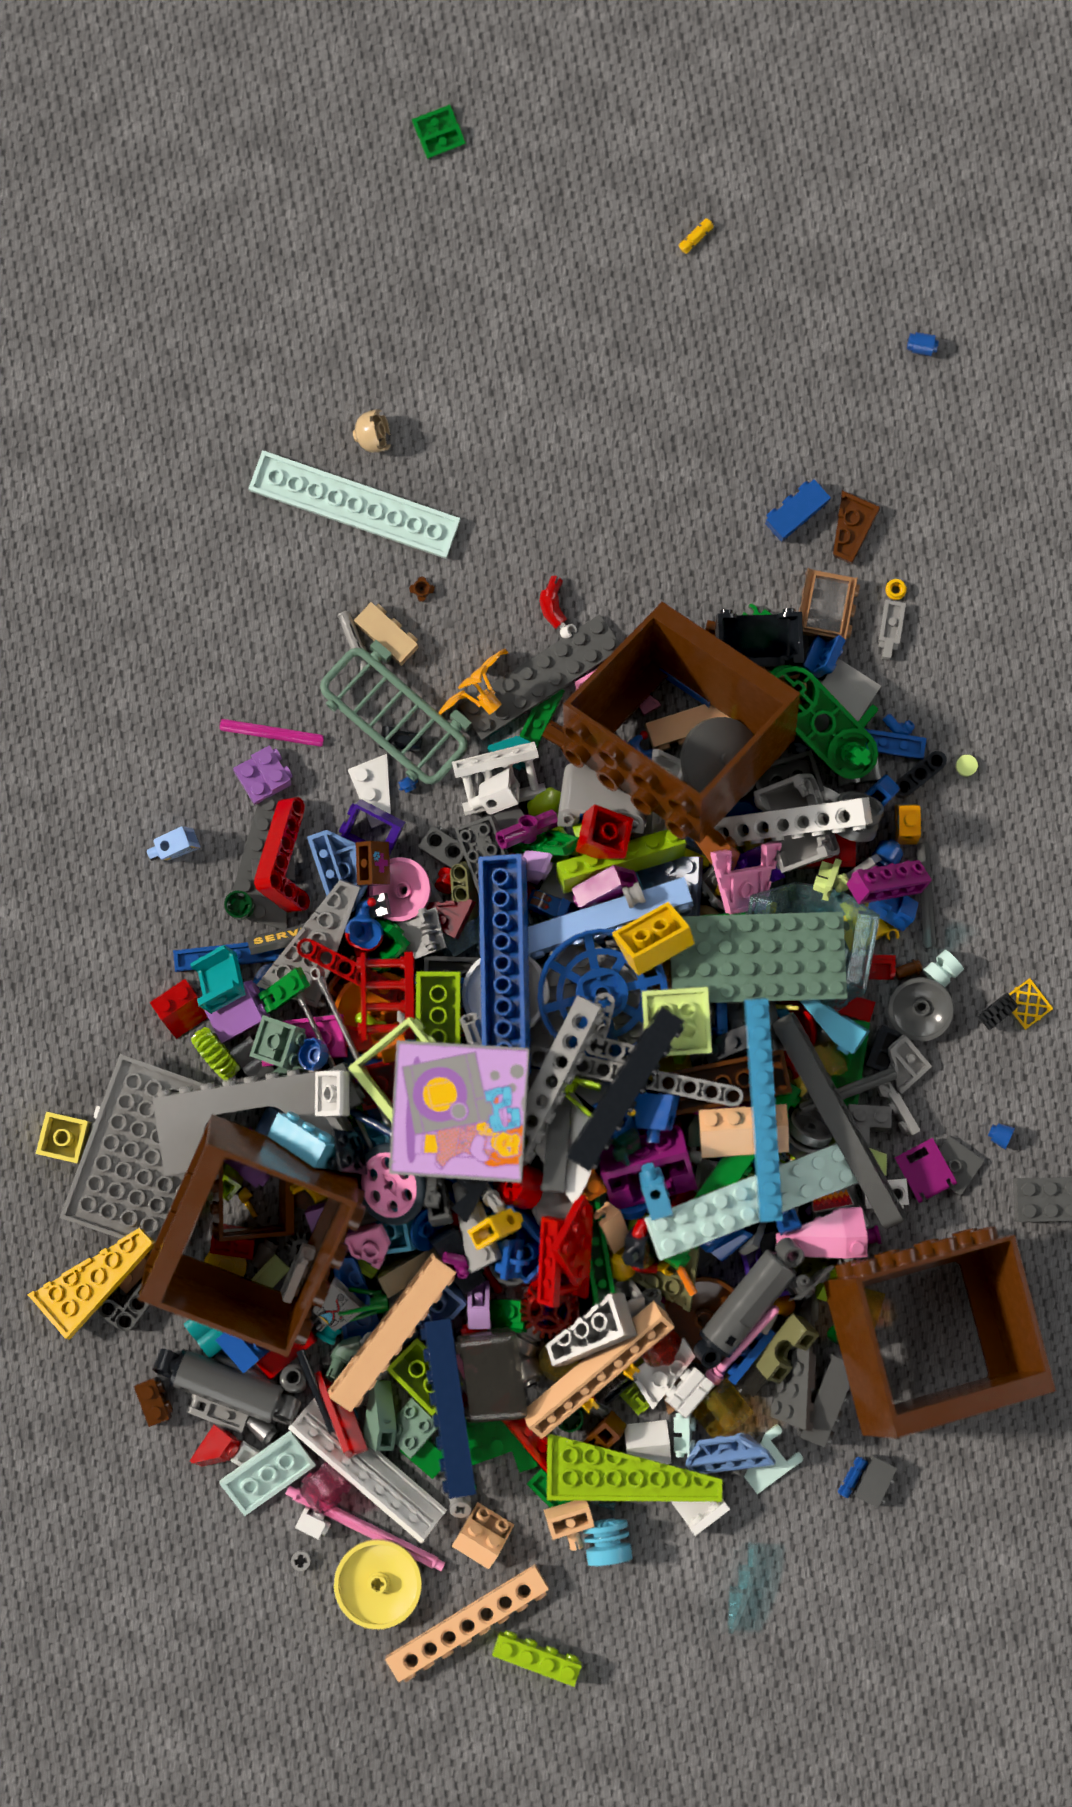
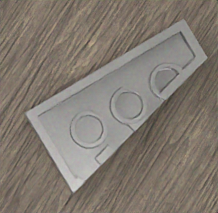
M459 1182L452 1184L455 1204L467 1193ZM479 1199L466 1223L458 1216L469 1274L502 1258L496 1242L477 1251L468 1233L469 1229L487 1219ZM489 1227V1233L493 1234L491 1227Z

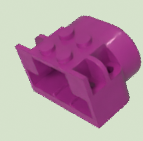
M675 1123L672 1130H660V1143L646 1142L647 1129L637 1128L640 1135L619 1147L611 1144L608 1150L603 1149L599 1156L601 1158L599 1163L601 1175L610 1202L618 1210L646 1203L639 1175L642 1172L641 1167L646 1163H653L655 1168H661L670 1196L698 1189L682 1129L675 1125Z

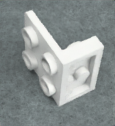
M723 1498L722 1502L671 1501L695 1536L730 1510Z

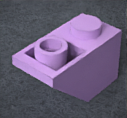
M526 850L523 856L527 859V881L538 885L540 880L544 881L553 866V863L550 862L553 855Z

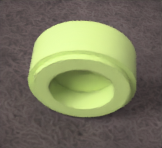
M963 755L956 762L957 772L965 777L973 775L978 768L977 760L971 755Z

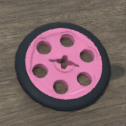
M385 1143L376 1145L364 1155L367 1161L368 1175L358 1174V1188L365 1190L362 1205L366 1207L365 1209L371 1216L387 1225L397 1226L410 1222L420 1213L425 1202L427 1181L425 1176L409 1175L407 1179L400 1174H389V1168L385 1165V1158H390L391 1144ZM372 1169H375L378 1174L377 1180L371 1177ZM391 1181L393 1182L392 1188L389 1187ZM406 1189H409L412 1193L411 1200H408L405 1196ZM375 1190L380 1193L381 1198L379 1202L374 1199L373 1193ZM392 1200L397 1203L398 1209L396 1212L391 1209L390 1203Z

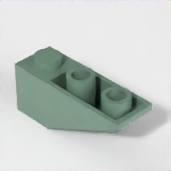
M377 1380L375 1386L369 1392L363 1436L368 1448L375 1451H393L397 1427L391 1381Z

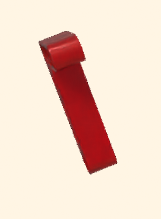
M300 797L278 801L254 878L256 889L288 913L307 910L310 906L308 894L285 877L305 812V804Z

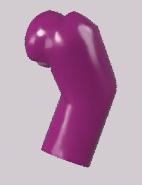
M445 1252L442 1258L443 1263L453 1264L457 1276L461 1279L467 1278L469 1266L466 1258L463 1255Z

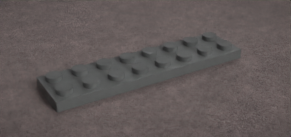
M600 614L579 627L576 633L574 631L571 632V637L562 638L491 684L492 689L495 691L494 695L502 703L492 714L489 715L482 706L478 707L469 699L459 705L465 717L472 722L471 726L482 742L600 666L614 652L620 643ZM480 692L473 696V698L479 701L477 696L480 694Z

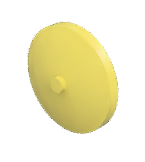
M384 1539L367 1540L351 1548L340 1561L334 1578L335 1597L343 1613L354 1623L370 1629L390 1628L404 1621L416 1607L422 1588L420 1569L414 1557L401 1545Z

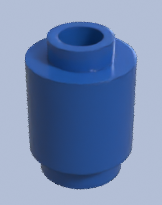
M910 333L907 350H911V353L932 356L933 352H937L939 340H935V335Z

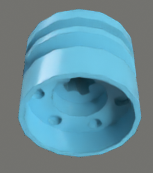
M614 1518L597 1520L593 1522L595 1527L583 1530L585 1534H592L584 1537V1541L595 1543V1546L586 1549L589 1566L612 1565L633 1559L631 1544L620 1542V1539L629 1536V1531L621 1530L628 1527L627 1520Z

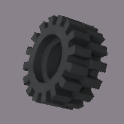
M1007 992L979 1014L978 1018L990 1030L1010 1015L1019 1005Z

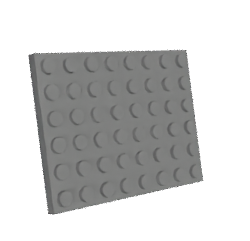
M120 1054L59 1218L120 1239L141 1228L156 1242L185 1173L164 1175L152 1098L160 1090L171 1089L173 1093L179 1092L180 1087L193 1086V1089H198L204 1083ZM237 1111L222 1113L216 1116L233 1122ZM191 1233V1235H190V1237H189V1239H188V1242H187V1244H186V1246H185V1248H184L183 1254H185V1252H186V1250H187V1247H188L189 1241H190V1239H191L192 1233Z

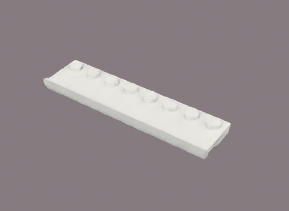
M315 1398L288 1428L420 1543L426 1539L447 1511L446 1508L379 1451L368 1448L369 1450L348 1459L342 1451L336 1432H328Z

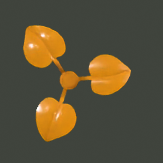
M503 649L489 657L480 668L475 670L470 677L466 678L458 686L461 689L473 684L480 692L477 696L479 701L465 693V690H462L450 697L438 713L442 715L444 711L463 698L469 699L478 707L482 706L489 715L496 711L502 703L494 695L495 691L492 689L486 672L501 655L508 654V651ZM482 676L485 680L488 690L485 689L483 691L482 688L478 685V683H481Z

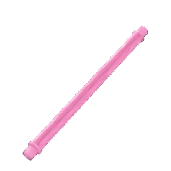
M289 1486L286 1491V1495L292 1497V1500L371 1539H384L401 1545L410 1552L416 1561L431 1569L435 1568L442 1571L445 1562L439 1560L437 1556L300 1488L296 1489Z

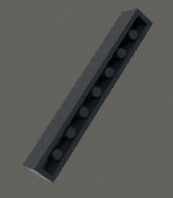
M663 1007L657 1009L565 1157L587 1171H590L591 1168L596 1169L601 1161L599 1157L603 1149L607 1151L613 1142L611 1138L615 1130L619 1132L624 1125L625 1120L623 1118L627 1112L631 1113L637 1102L635 1099L639 1093L643 1094L649 1083L646 1081L649 1076H654L660 1068L661 1064L658 1062L661 1057H666L672 1048L670 1043L673 1038H678L684 1029L682 1026L684 1021Z

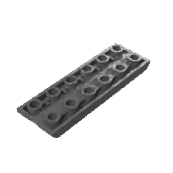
M493 815L455 828L478 894V857L509 855L507 848L502 849L498 845L496 832H499L500 828ZM528 909V927H529V926H532V925H535V924H534V922H533L531 913H530V911H529V909Z

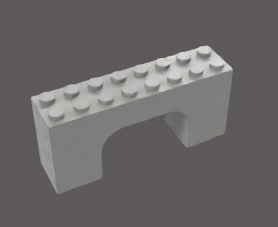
M300 1068L287 1070V1075L280 1076L279 1072L267 1073L265 1078L261 1079L254 1075L244 1077L242 1082H236V1079L224 1080L222 1085L217 1086L214 1085V1082L201 1084V1088L193 1089V1086L180 1087L179 1092L173 1093L171 1089L158 1091L157 1095L152 1099L164 1175L186 1173L211 1114L216 1116L222 1113L271 1106L282 1110L284 1113H288V1111L294 1112L300 1116V1119L313 1124L315 1127L333 1136L332 1126L323 1116H315L316 1072L327 1071L326 1068L300 1072Z

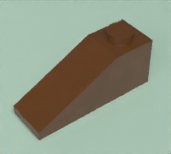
M611 1411L580 1441L608 1449L621 1438L627 1425Z

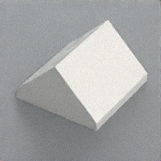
M316 1072L315 1116H349L350 1072Z
M667 1420L626 1424L627 1427L624 1434L627 1454L664 1464H671Z

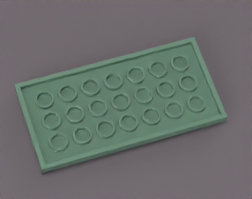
M843 912L681 916L691 929L694 945L670 958L671 989L707 986L709 1003L744 1002V999L763 997L768 998V1002L847 999Z

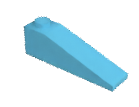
M820 1000L800 1001L833 1042L838 1044L837 1049L846 1055L849 1052L854 1054L870 1032L847 1016L839 1015V1012L826 1004L823 1005L820 1003Z

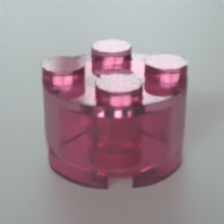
M326 1462L316 1473H309L303 1478L302 1482L304 1485L301 1488L300 1494L316 1514H319V1511L323 1514L333 1509L342 1501L340 1496L343 1493L347 1495L351 1485L344 1476Z

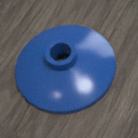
M427 1208L420 1211L415 1217L410 1233L413 1246L421 1251H428L433 1248L428 1237L444 1226L432 1227L429 1222Z

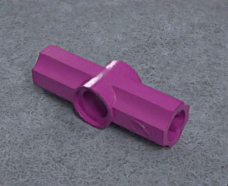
M549 810L537 816H521L518 824L496 832L498 845L505 849L520 842L525 844L535 842L537 835L558 827L557 814L553 810Z

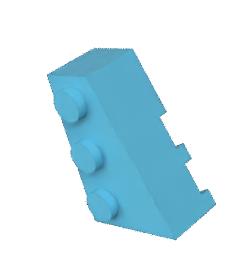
M288 1111V1113L277 1114L267 1136L314 1168H329L327 1165L328 1161L337 1156L333 1136L315 1127L313 1124L300 1119V1116L294 1112Z

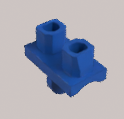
M514 1238L498 1241V1248L503 1253L502 1260L496 1262L495 1271L501 1274L500 1279H518L522 1272V1265H529V1259L523 1258L524 1239Z

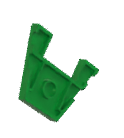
M495 1412L466 1422L472 1465L512 1452L519 1473L538 1467L537 1462Z

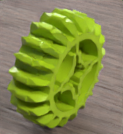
M204 1027L191 1037L194 1047L223 1080L234 1077L240 1070L239 1064L212 1030Z

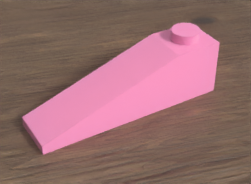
M861 1207L839 1208L829 1215L814 1218V1221L802 1225V1228L782 1236L780 1232L776 1233V1245L783 1238H791L803 1251L804 1257H867V1231Z

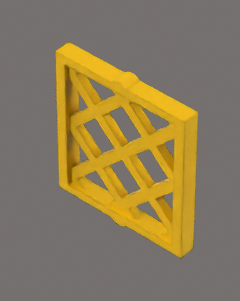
M1030 978L1009 993V995L1017 993L1015 1002L1026 1005L1025 1013L1017 1012L1018 1007L1012 1012L1025 1030L1053 1010L1052 1006ZM1028 984V992L1020 991L1022 986ZM1031 985L1033 986V988L1036 990L1037 993H1031V992H1030V991H1031ZM1019 994L1027 995L1026 1002L1019 1001ZM1030 995L1038 996L1037 1004L1029 1003ZM1040 997L1043 999L1046 1005L1040 1004ZM1029 1006L1036 1007L1035 1014L1028 1013ZM1039 1007L1047 1008L1046 1012L1038 1015ZM1018 1015H1024V1023ZM1027 1016L1035 1017L1033 1022L1026 1024Z

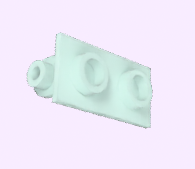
M676 1413V1417H674V1433H682V1437H674V1453H676V1457H684V1453H687L688 1458L696 1445V1440H692V1431L696 1430V1418H692V1413L687 1419L679 1413Z

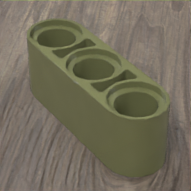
M467 861L452 866L450 878L452 901L458 902L471 899L476 902L466 922L468 924L479 917V894Z

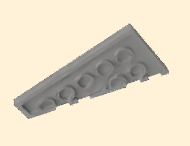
M340 879L256 986L267 989L293 969L301 967L310 984L303 993L308 1005L317 1008L322 992L317 981L310 977V970L319 965L299 955L297 945L300 940L309 938L337 952L360 886ZM305 942L302 945L303 953L310 954L313 951V945L310 942ZM324 952L321 955V961L324 964H329L332 961L331 953ZM323 968L325 970L324 978L327 981L330 971Z

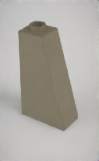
M434 1248L428 1251L415 1249L379 1269L378 1280L388 1298L406 1288L432 1252L437 1255Z

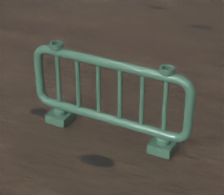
M377 640L370 645L371 654L363 648L350 649L321 681V693L328 700L325 704L334 712L339 709L408 770L405 774L411 780L415 781L418 778L425 784L431 785L441 781L453 768L452 762L460 760L466 753L468 747L467 739L460 730L466 733L471 728L472 722L455 709L450 714L449 720L452 722L449 723L380 663L383 661L387 664L392 658V653ZM353 657H362L368 664L338 696H335L329 690L330 682ZM372 666L384 677L360 704L352 710L340 699ZM388 680L400 691L373 721L368 724L356 713L383 683ZM404 694L416 705L384 738L372 727L396 700ZM418 708H421L431 717V720L400 752L388 741ZM436 721L447 733L416 766L404 755ZM452 735L459 742L458 750L435 775H426L420 768Z

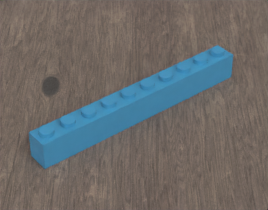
M768 998L744 999L758 1217L760 1222L783 1221Z

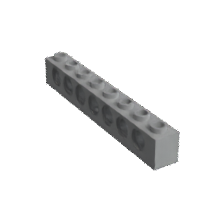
M577 995L527 1095L525 1135L528 1137V1144L524 1147L523 1165L530 1164L536 1155L534 1150L537 1144L543 1141L546 1135L544 1130L547 1124H551L556 1115L554 1110L557 1104L560 1105L566 1094L564 1090L567 1084L570 1085L572 1083L577 1064L580 1065L584 1060L585 1053L583 1052L586 1046L590 1045L594 1040L595 1033L593 1032L596 1026H599L604 1020L605 1014L603 1012L605 1008L583 996ZM585 1016L588 1020V1024L584 1029H582L579 1025V1021L582 1017ZM573 1036L578 1040L575 1048H571L569 1044ZM563 1056L568 1059V1064L565 1068H562L559 1063ZM552 1076H556L558 1079V1084L555 1088L550 1085ZM543 1095L548 1098L546 1107H542L540 1104V1098ZM533 1115L538 1118L536 1127L530 1124V1118Z

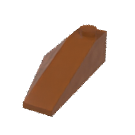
M713 829L700 844L696 842L711 865H713L711 852L720 850L732 851L731 871L735 870L740 853L736 849L738 844L731 836L726 837L716 829Z

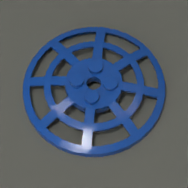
M593 929L573 935L563 941L552 952L540 973L537 1000L543 1023L549 1033L556 1039L558 1032L551 1024L547 1013L559 1010L565 1020L568 1015L566 1007L573 1005L577 995L594 1002L596 991L603 987L615 1000L612 1018L622 1011L632 1017L626 1025L615 1030L613 1019L611 1018L606 1038L618 1041V1036L628 1032L638 1021L644 1024L642 991L647 990L648 986L660 984V989H668L667 978L661 963L655 966L656 976L644 978L643 974L639 976L636 974L638 980L626 983L619 974L624 964H628L623 953L609 948L595 949L592 937L596 935L613 936L612 932L616 930ZM584 938L585 952L574 957L565 967L555 961L556 957L567 946ZM597 955H610L616 957L617 960L611 969L599 968ZM588 957L591 970L582 977L571 971L578 962ZM551 968L561 974L556 989L557 1001L544 1004V984L546 975ZM567 978L576 983L577 986L575 996L563 999V987ZM640 989L638 1009L627 1004L628 991ZM607 998L599 1000L602 1007L610 1006V1001ZM585 1016L579 1022L580 1027L584 1029L588 1024ZM575 1036L569 1041L571 1048H575L578 1044ZM617 1044L611 1045L612 1052H609V1054L613 1057L618 1056L621 1053L620 1046ZM629 1047L625 1048L624 1056L630 1054V1052L627 1051ZM584 1050V1052H583V1053H585V1056H588V1057H593V1058L602 1059V1060H610V1059H606V1058H602V1057H598V1056L591 1055V1054L587 1053L585 1050Z

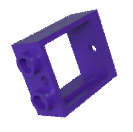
M362 799L356 804L352 803L347 813L350 817L347 822H343L339 829L341 836L355 843L365 842L364 839L351 833L360 812L363 811L392 826L385 841L389 842L390 856L406 822Z

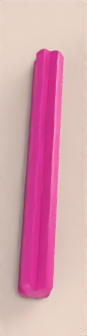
M221 719L220 722L221 731L319 747L323 746L324 736L320 734Z

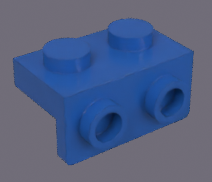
M841 635L828 642H825L819 636L814 637L802 668L812 673L817 679L827 673H832L837 666L836 661L843 652L842 647L846 640Z

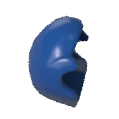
M314 1037L305 1039L298 1053L299 1063L304 1069L310 1071L321 1069L327 1063L329 1057L328 1047L325 1042Z

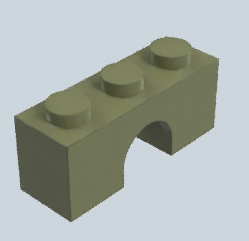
M792 1313L753 1363L767 1380L780 1384L793 1368L787 1359L789 1349L793 1346L807 1351L819 1336V1333L806 1318Z

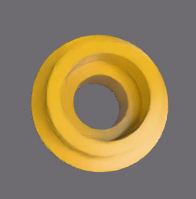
M900 579L890 580L885 587L886 595L892 600L902 599L907 591L905 583ZM897 586L900 589L899 593H894L892 587Z

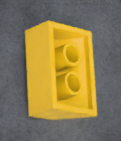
M669 902L612 932L627 963L638 976L694 945L689 925Z

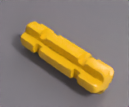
M704 219L700 223L701 226H697L686 237L687 240L684 239L679 243V248L682 252L688 253L692 249V245L695 246L706 236V232L709 233L713 229L714 225L709 219Z

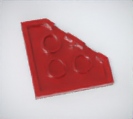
M580 1195L574 1201L550 1248L571 1284L578 1287L581 1286L583 1280L587 1277L589 1270L593 1210L586 1196Z

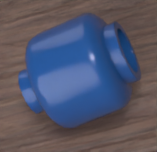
M892 839L880 841L872 856L878 854L882 859L876 864L879 867L887 866L891 863L899 864L903 857L900 844Z

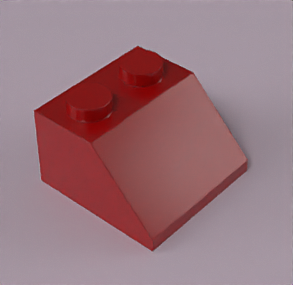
M594 804L584 812L576 852L595 859L626 858L634 819Z
M187 979L182 980L150 1002L161 1021L176 1039L208 1018L204 1009L198 1006L197 999L200 997Z

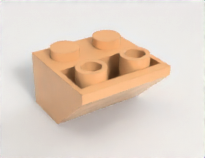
M477 1502L452 1547L489 1569L498 1557L514 1524Z

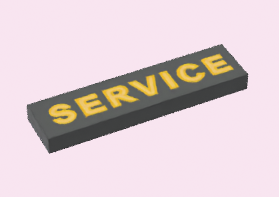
M304 925L247 937L251 955L287 947Z

